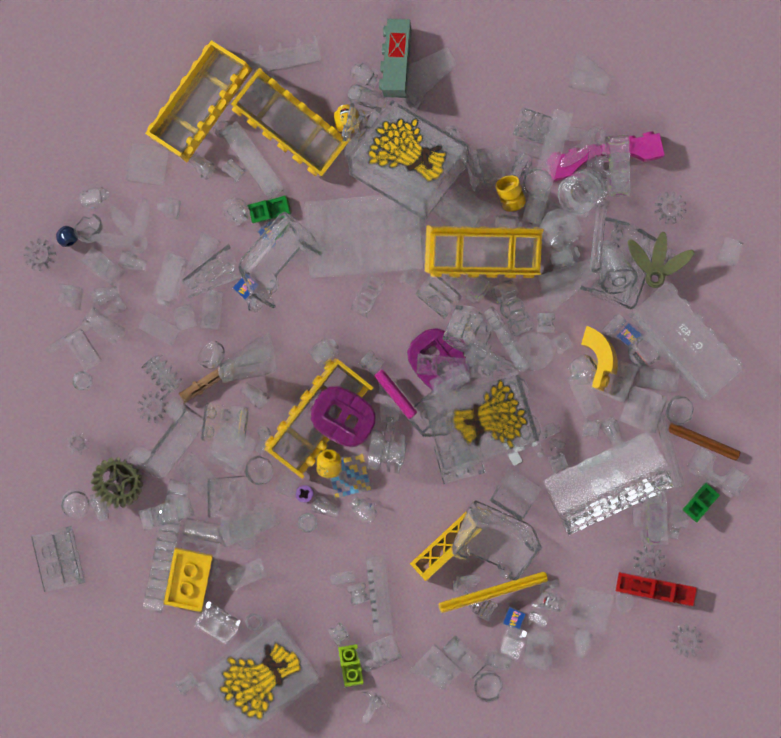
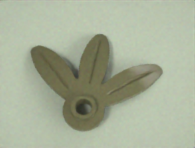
M661 232L653 248L651 263L642 247L633 239L628 240L630 254L636 264L647 273L645 280L648 286L652 288L662 286L665 276L684 267L695 253L692 249L684 251L663 265L667 253V236L665 232ZM653 275L658 277L657 282L652 281Z

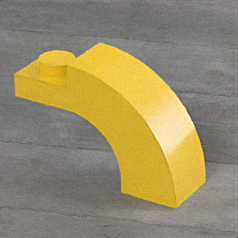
M586 326L581 344L586 348L592 349L598 359L592 387L604 392L605 387L608 386L610 381L609 373L617 374V354L612 343L603 334Z

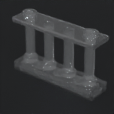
M237 121L221 132L225 137V141L268 200L284 190L283 183Z

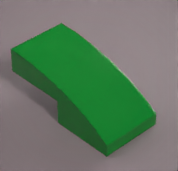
M286 195L248 205L253 224L292 214Z
M705 482L682 510L697 523L720 495Z

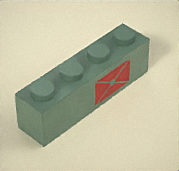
M387 19V26L383 27V37H386V43H382L384 61H381L380 72L383 73V79H379V90H382L383 97H407L412 32L410 19Z

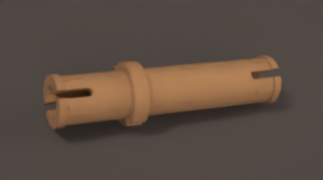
M226 362L199 381L192 382L191 386L178 394L184 403H187V401L198 394L202 395L204 390L233 373V371Z

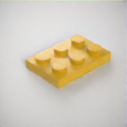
M177 547L174 548L164 605L202 612L213 555Z

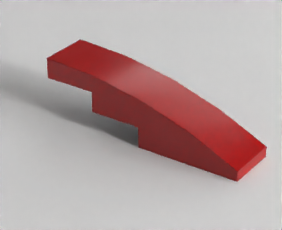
M619 572L615 591L695 606L698 587Z

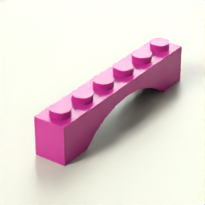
M654 131L644 133L643 137L636 138L633 135L624 138L627 141L628 147L622 155L625 154L643 162L660 159L665 155L660 133L654 134ZM614 139L610 143V149L614 153H622L626 149V142H617V139ZM606 141V145L599 146L598 143L587 146V149L580 150L579 147L569 149V153L561 154V151L551 153L550 157L546 159L551 182L568 179L584 163L603 155H611L612 153H609L608 147L609 142Z

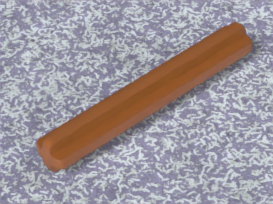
M671 423L669 425V433L735 461L740 456V451L678 424Z

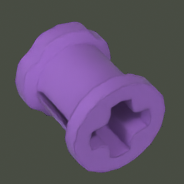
M302 485L296 490V498L300 502H308L313 497V490L307 485ZM301 489L309 490L308 499L305 497L300 498Z

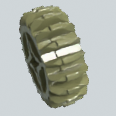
M111 457L108 459V462L103 460L101 465L96 466V471L92 473L94 478L91 479V483L94 484L92 491H97L95 497H101L100 503L106 501L107 507L113 504L114 509H117L119 505L125 508L126 504L132 505L133 500L136 501L139 498L138 495L142 492L140 487L143 486V482L139 481L142 479V475H137L139 468H132L134 462L128 465L127 459L121 462L120 457H117L115 461ZM109 471V479L103 482L104 473ZM130 483V484H131L130 492L125 495V494H124V490H125V487H124V486H126L127 484Z

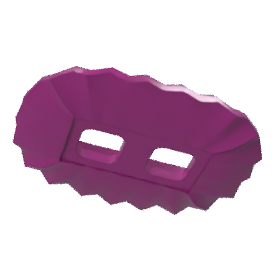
M438 328L428 329L419 334L410 343L407 351L408 362L417 376L431 390L439 393L449 392L467 378L470 371L469 359L460 345L446 331ZM432 346H435L440 352L439 356L434 360H430L425 354ZM443 361H447L452 367L445 375H442L437 369L438 365Z
M330 386L322 391L311 408L310 420L314 428L328 439L346 447H357L365 442L375 426L376 414L373 407L356 393L340 386ZM334 404L342 409L337 419L328 415L330 408ZM349 414L358 418V422L353 429L345 425Z

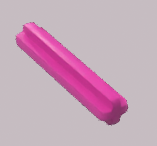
M383 369L375 374L377 381L408 419L414 417L417 414L415 408Z

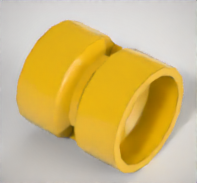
M509 175L500 178L496 182L495 188L502 208L505 211L514 212L524 207L526 198L518 177Z

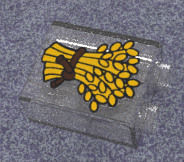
M392 100L384 111L379 108L374 110L367 122L366 127L368 131L362 138L354 136L346 146L344 155L348 158L349 175L426 220L468 166L469 145Z
M518 370L443 391L422 399L445 473L541 445L539 440L541 433L540 423L531 414L527 401L530 395L529 387L526 381L520 378Z
M276 616L199 673L203 680L196 687L209 704L217 699L226 712L220 715L219 719L227 731L234 735L240 730L242 735L246 737L320 683L322 678Z

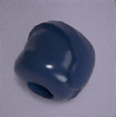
M63 226L56 233L57 242L63 247H70L78 241L76 231L70 226Z

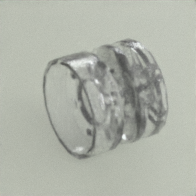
M580 169L564 179L559 185L557 193L559 203L563 209L571 214H585L605 199L607 195L606 180L595 169Z
M372 430L367 469L379 471L382 463H386V471L390 472V466L394 464V473L399 474L405 458V434H400L399 442H394L395 433H392L388 441L385 437V431Z

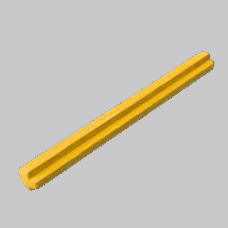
M546 572L536 573L440 602L439 609L442 613L547 582L548 577Z

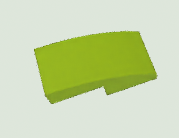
M357 644L338 647L344 686L363 685Z

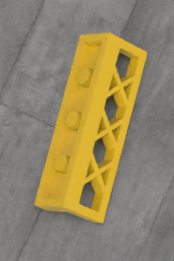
M465 512L419 554L410 565L427 581L482 528ZM466 517L473 526L468 531H460V522ZM449 532L457 533V541L454 544H446V535ZM459 533H465L459 538ZM435 545L443 546V554L440 557H431L432 548ZM445 546H451L445 551ZM421 558L429 559V567L424 572L416 565ZM431 559H437L431 564Z

